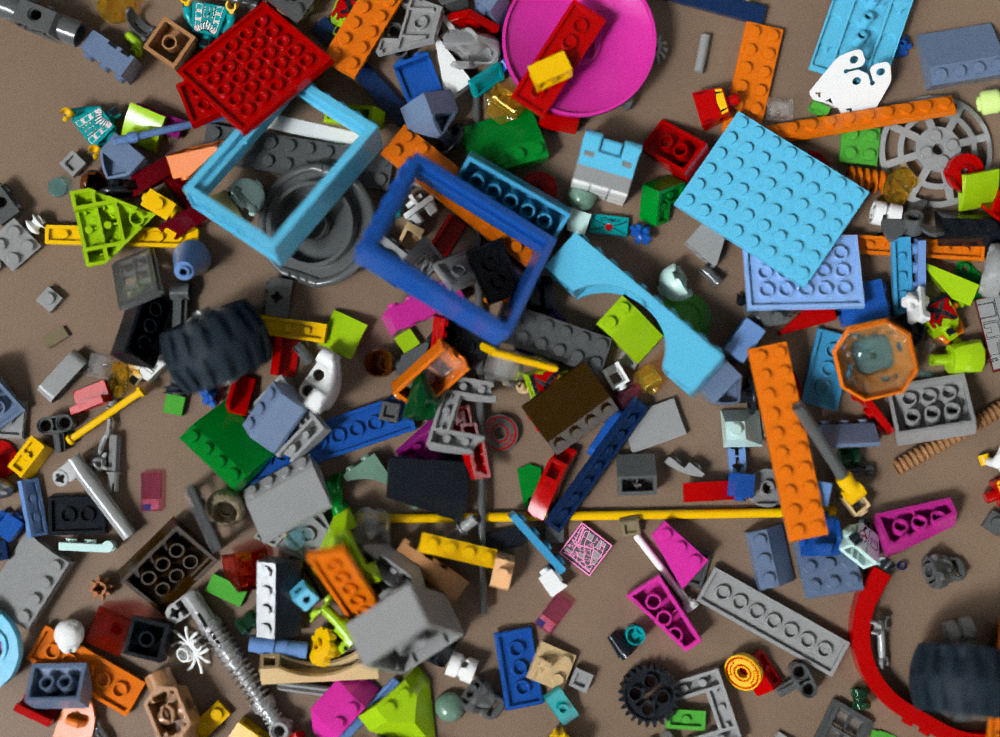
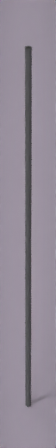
M480 96L478 98L473 97V123L481 122ZM474 229L475 248L482 246V235ZM477 282L475 283V304L483 309V292ZM484 358L476 368V379L484 380ZM477 402V426L480 436H485L484 402ZM485 478L478 479L479 546L486 547ZM479 566V614H487V567Z

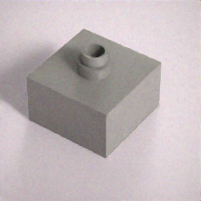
M408 583L401 589L399 587H391L384 590L379 595L381 602L346 624L363 667L401 675L465 635L446 594Z

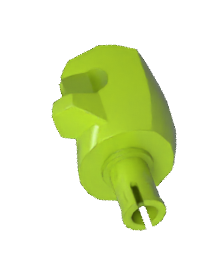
M957 337L951 344L946 346L943 354H930L928 359L929 365H944L945 370L950 374L983 372L986 364L987 350L981 339L962 341L960 337Z

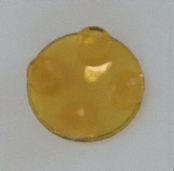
M98 0L96 6L99 14L105 21L112 24H121L127 21L125 9L130 6L135 11L136 2L135 0Z
M900 167L889 174L883 186V195L886 201L900 205L906 202L907 197L918 184V179L914 177L912 170L907 167Z
M120 361L113 362L111 367L112 376L107 382L109 390L116 399H121L125 395L130 381L129 366Z

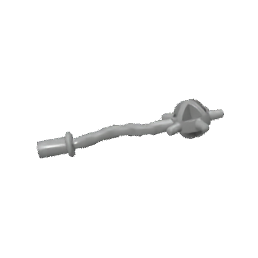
M111 393L113 401L109 402L106 409L117 403L119 395ZM113 416L107 419L106 432L99 443L98 453L96 450L93 451L94 456L91 457L90 464H88L96 476L98 472L108 470L106 466L108 452L105 451L103 453V450L112 431Z

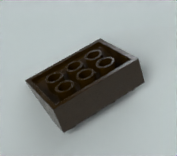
M584 360L521 406L556 455H559L619 411L610 395Z
M173 516L118 570L120 580L163 614L167 607L178 600L218 559L185 525Z

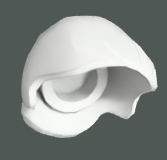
M75 619L60 621L54 631L55 642L65 654L77 651L85 637L84 626Z

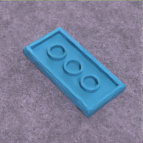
M817 328L801 390V402L833 411L838 410L842 388L840 387L832 350L843 335L842 333ZM855 339L851 343V350L853 349Z

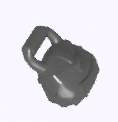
M929 553L921 561V569L926 583L935 589L945 588L951 582L965 579L967 575L962 559L957 556ZM952 561L955 562V565L960 576L955 575L956 572L952 565Z
M480 678L471 682L464 691L460 701L465 712L479 714L489 720L497 719L505 708L503 697L493 691L492 685L487 680ZM498 700L499 703L489 715L488 710L492 707L494 702Z

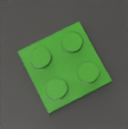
M872 128L840 134L838 163L876 167L881 129Z

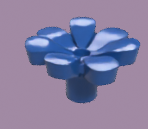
M901 36L894 58H898L900 54L903 58L908 55L907 50L912 48V44L907 43L909 41L908 36L903 38Z
M641 223L630 226V235L636 237L634 240L636 244H640L642 241L644 245H648L652 239V236L649 234L651 227L648 224L643 226Z
M215 387L212 390L207 389L199 392V395L204 397L202 399L203 404H208L210 408L217 405L215 396L220 391Z

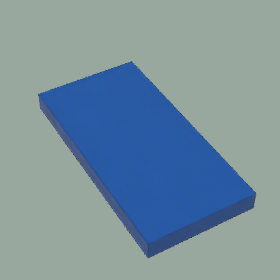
M532 626L493 633L505 710L544 704L541 683L526 677L536 652Z

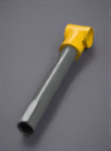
M796 402L792 410L836 476L835 481L842 489L841 495L852 506L867 495L866 490L855 480L852 473L846 470L804 403Z

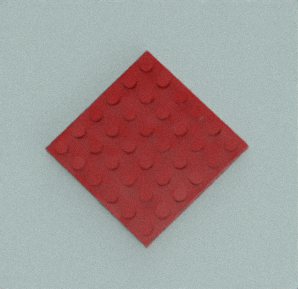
M263 1L176 72L179 77L243 136H246L334 64L329 55Z

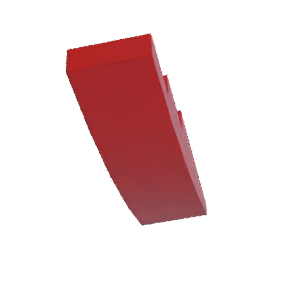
M470 405L460 406L453 426L454 431L479 435L477 422H473ZM480 442L473 449V455L462 454L472 480L491 477L485 442Z
M728 480L682 483L683 502L734 500V497L727 496Z

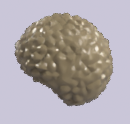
M221 489L209 496L204 509L210 521L225 527L239 523L246 513L247 506L243 501V497L236 491Z

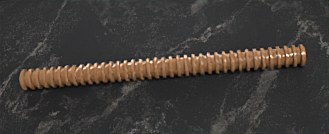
M996 401V404L993 403L990 407L987 406L985 410H980V413H975L976 433L977 430L981 431L982 427L986 428L987 424L991 425L992 422L1000 419V401ZM966 436L928 441V443L924 442L923 446H918V449L914 448L913 451H908V454H903V457H898V460H893L892 465L898 474L904 475V472H909V469H914V466L920 465L919 463L923 464L925 460H930V457H935V454L939 455L940 451L944 452L945 448L949 449L951 445H956V442L960 443L961 439L965 440Z

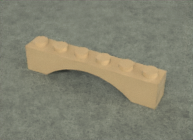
M357 650L342 658L330 660V664L325 667H318L312 664L311 661L297 660L281 653L260 654L259 671L261 685L379 679V670L363 667Z

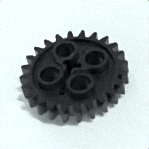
M643 663V669L636 665V672L630 669L629 674L631 676H623L627 682L620 683L624 689L618 691V693L623 694V697L618 700L625 703L621 706V709L627 708L628 711L625 715L632 714L631 721L637 718L638 725L643 721L646 727L649 726L650 722L656 727L657 721L664 725V718L670 721L669 713L676 715V711L673 708L680 707L676 701L682 699V697L677 696L681 689L675 688L679 681H672L675 675L668 676V668L664 672L661 671L662 665H659L657 669L654 663H651L650 668L647 667L646 663ZM648 676L655 678L656 684L654 686L647 684L646 678ZM659 684H663V687L652 696L653 699L650 697L640 706L636 705L648 694L647 691L651 692ZM633 688L640 690V698L633 697ZM659 692H666L669 697L668 701H661ZM651 704L654 709L653 713H646L644 705Z

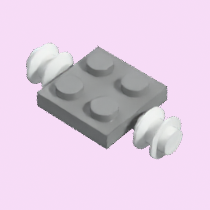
M32 214L33 219L31 221L25 220L26 228L13 217L0 229V268L2 260L14 271L42 246L31 235L32 233L39 235L41 227L45 229L46 221L39 214L37 216Z

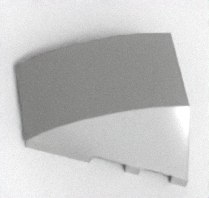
M389 544L364 545L362 547V557L365 564L375 561L383 578L371 585L378 597L388 588L399 587L401 589L408 583L426 588L420 567Z

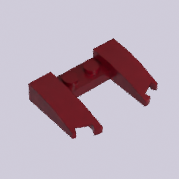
M166 156L131 176L130 180H136L138 189L133 190L134 197L149 191L150 188L153 189L166 183L183 206L184 211L158 227L161 232L168 228L177 233L174 237L175 240L212 221L192 207L183 191V187L189 180L173 179Z

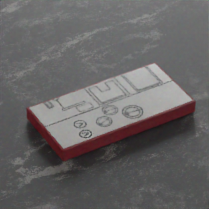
M1000 294L997 299L984 297L974 301L992 373L1000 371Z

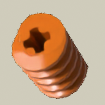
M849 166L846 177H850L859 186L865 187L867 191L872 188L873 194H875L877 189H880V195L884 194L888 174H885L883 170L877 173L876 169H872L870 172L868 168L862 171L861 167H857L855 170L853 166Z

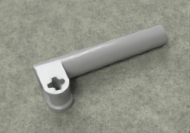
M80 453L66 461L63 466L53 473L54 483L62 487L77 478L123 541L136 532Z

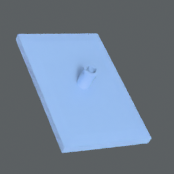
M840 235L805 288L800 287L742 250L747 311L864 309L865 307L857 235Z

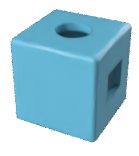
M304 579L289 591L293 601L305 612L320 599L316 590Z

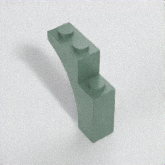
M369 452L360 458L361 463L357 466L353 463L345 469L346 473L342 475L347 482L357 479H370L387 484L388 470L376 453L371 455Z

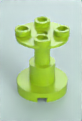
M329 594L324 599L325 604L321 608L316 607L310 613V622L313 623L323 615L335 627L333 631L343 640L338 650L345 654L346 651L344 649L346 647L350 649L354 646L346 624L351 620L348 617L343 619L331 607L335 600Z

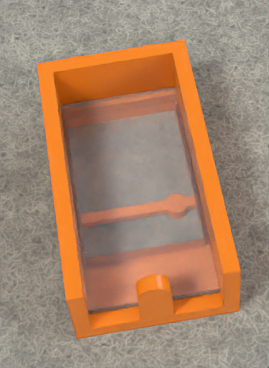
M439 338L437 343L395 381L391 382L392 393L398 400L402 399L404 402H407L414 378L418 374L424 373L439 398L470 370L468 360L442 338Z

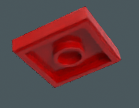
M471 9L452 12L448 16V20L459 27H470L479 33H496L500 27Z

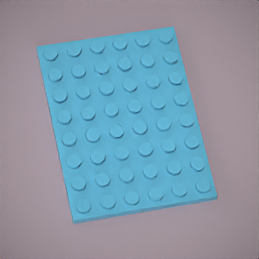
M738 111L682 191L674 206L800 287L805 288L868 196L869 191Z

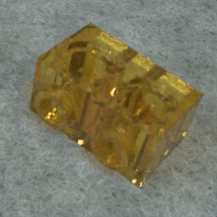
M652 363L632 374L643 394H654L661 389L660 385L664 383Z

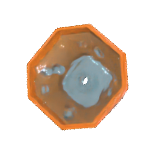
M887 318L846 328L832 350L840 387L864 402L904 393L919 371L911 332ZM872 352H876V353H877L876 356L870 357V353H872Z

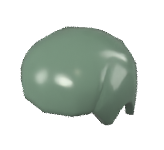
M574 187L572 190L569 189L566 196L568 204L581 211L591 209L597 198V195Z
M454 692L441 694L435 702V710L438 717L446 722L459 720L465 711L462 707L463 705L460 704L461 697Z

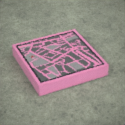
M581 522L559 553L590 576L613 545Z

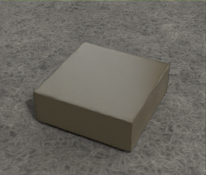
M638 515L619 518L622 537L641 534Z

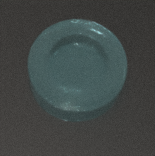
M54 178L48 183V192L52 196L61 198L67 194L68 184L61 178Z
M297 530L289 532L285 538L286 546L291 550L302 548L305 544L304 534Z

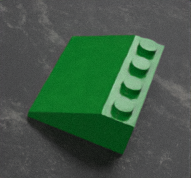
M528 109L465 126L462 143L466 156L472 150L508 172L548 161L549 154L533 112Z
M224 401L193 423L180 439L239 494L270 462L275 453H272L249 437L242 426L245 419L241 415L228 413L226 401Z

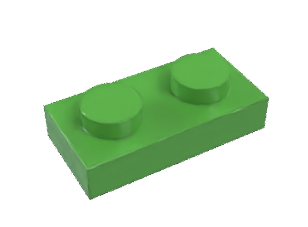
M673 708L676 711V715L669 713L671 720L668 721L666 719V728L705 731L706 710Z

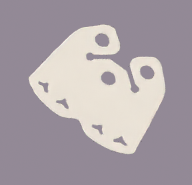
M857 49L839 56L809 91L810 96L814 101L831 107L830 109L838 108L840 113L850 112L846 110L852 108V112L876 108L891 82L890 65L888 62L874 64L870 69V73L875 84L870 85L869 76L863 71L854 70L844 73L845 69L857 68L864 64L865 58L862 50ZM852 56L858 57V61L856 63L850 62V58ZM879 68L885 70V73L881 76L876 74ZM859 77L861 82L857 85L853 84V79ZM815 92H821V97H818V94H815Z

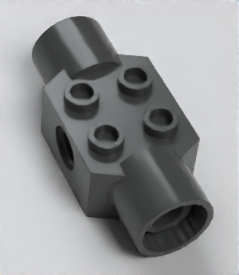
M0 0V18L10 21L25 31L58 44L65 43L73 47H78L83 41L86 32V23L60 14L57 12V9L46 5V8L42 7L35 0Z

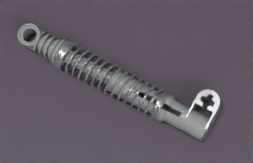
M195 587L169 605L166 609V617L170 622L178 623L190 615L199 626L198 631L202 636H205L204 639H208L209 642L207 644L212 645L211 650L214 649L216 651L214 655L218 654V660L223 661L221 665L226 666L225 670L232 669L229 675L235 674L232 681L239 679L235 686L242 684L243 686H241L239 691L246 689L243 696L250 695L246 701L253 700L250 704L251 709L254 710L253 712L260 717L263 716L262 720H266V725L269 724L270 737H287L292 732V722L285 718L284 715L281 716L282 712H278L279 708H275L277 706L275 703L276 699L272 693L265 695L269 689L267 688L264 691L261 689L265 685L259 686L258 683L261 681V678L255 680L258 673L251 674L255 668L248 670L251 663L244 664L248 658L243 657L244 652L241 653L239 651L241 647L237 648V642L232 641L234 637L230 638V632L225 630L227 627L222 626L223 621L218 615L213 613L198 589ZM180 607H186V609L179 612V614L176 613L177 609H179ZM277 726H282L285 733L279 732Z

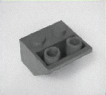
M655 453L616 454L618 496L657 494Z

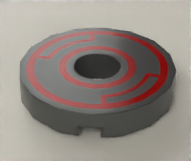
M496 414L485 420V446L494 452H504L515 445L519 431L513 419L506 415ZM499 427L505 430V436L501 439L494 436L495 429Z

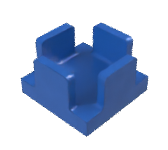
M823 511L828 534L799 540L801 557L840 555L839 546L842 535L840 521L836 520V516H828V511Z

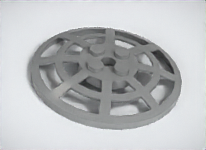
M927 95L908 102L943 97V95ZM953 98L954 104H956V114L945 116L950 119L946 128L935 127L933 119L925 120L927 130L920 135L910 130L918 121L909 122L905 127L897 124L882 128L878 152L880 170L888 174L887 184L907 202L914 203L923 200L915 196L920 188L924 187L932 190L944 189L946 201H927L925 208H944L958 204V197L954 198L953 189L946 182L943 170L953 156L961 153V147L971 145V154L977 156L976 143L986 141L987 160L984 170L990 169L992 143L989 132L980 116L965 103ZM963 109L976 119L984 134L974 136L970 127L960 118ZM957 123L965 130L968 135L967 138L958 139L952 132ZM891 130L900 134L897 143L898 157L886 161L885 143L887 134ZM907 137L915 141L913 153L904 155V141ZM934 145L941 147L942 152L940 155H936L933 152ZM916 160L917 164L922 168L918 177L910 170L906 162ZM900 165L906 176L914 182L909 192L905 191L895 181L889 171L890 167ZM929 173H941L943 183H930L925 180Z

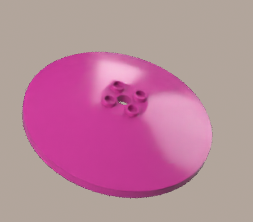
M573 0L512 1L503 25L502 50L507 70L516 86H518L527 72V66L533 63ZM576 0L605 18L606 23L576 67L573 77L569 78L548 112L572 118L598 116L618 108L640 89L651 70L657 43L654 18L646 0Z

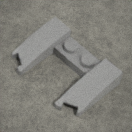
M280 374L274 380V382L291 385L302 403H305V400L298 393L299 389L289 377ZM266 390L250 405V411L254 409ZM305 404L304 406L307 411L297 424L300 429L275 454L280 458L283 455L291 457L289 462L292 463L309 452L332 431L325 421Z
M461 377L441 395V405L437 407L426 442L429 450L453 454H474L473 449L480 442L484 443L486 437L453 431V426L461 400L497 403L496 395L492 396L491 388L494 387L493 382Z
M718 665L675 680L679 681L675 688L681 689V692L677 693V696L682 697L681 700L703 693L707 694L717 724L715 728L690 737H743Z

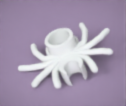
M188 626L184 628L186 638L177 630H173V633L182 640L174 641L170 646L183 644L176 651L177 658L184 663L193 660L187 671L193 669L197 661L200 673L203 674L204 671L200 659L206 663L211 662L201 655L209 651V648L202 650L206 647L207 643L204 645L199 643V639L202 636L194 639L198 632L193 633L189 638Z

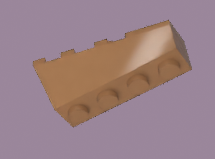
M406 536L397 551L420 567L422 576L427 580L426 584L434 590L436 588L440 589L443 594L447 595L449 601L452 599L456 601L470 580L438 557L418 552L419 544Z

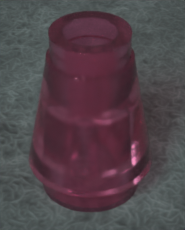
M634 383L615 393L613 401L623 410L633 397L637 398L642 390Z

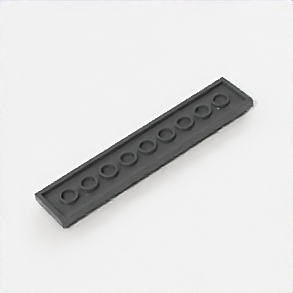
M208 124L204 144L225 140L236 128ZM263 132L234 167L280 175L296 167L317 162L333 167L350 146ZM379 151L357 179L366 189L388 192L393 164L381 156V151Z

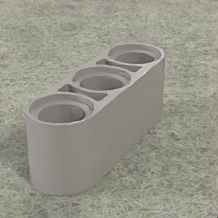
M76 349L71 351L40 384L37 390L51 403L56 402L87 369L90 362Z

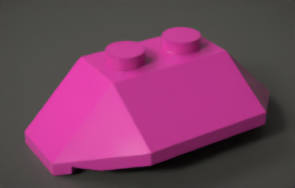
M370 679L335 681L311 707L313 735L316 737H339L366 708L380 688Z

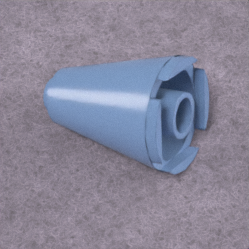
M185 240L173 252L174 273L180 280H189L201 276L211 265L210 251L205 247L204 243L198 240Z

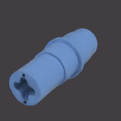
M251 634L248 652L257 654L281 653L287 657L307 659L309 642L291 640L289 638H259Z

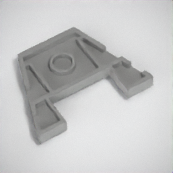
M403 0L398 9H407L399 38H380L376 50L378 57L436 44L445 12L443 7L425 0Z
M324 512L286 532V537L279 536L267 544L308 563L309 561L306 558L307 551L320 549L330 524ZM257 532L253 537L259 541H262L259 533Z

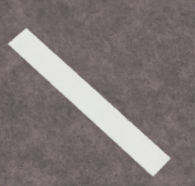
M278 115L268 127L346 146H351L359 136L352 131Z

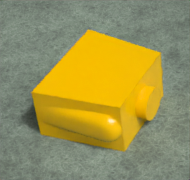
M151 188L141 198V206L166 221L185 210Z

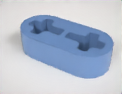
M727 447L728 468L730 472L744 473L747 467L745 447L737 450L738 455H735V449ZM736 457H738V462L742 464L739 471L732 467L733 464H736Z

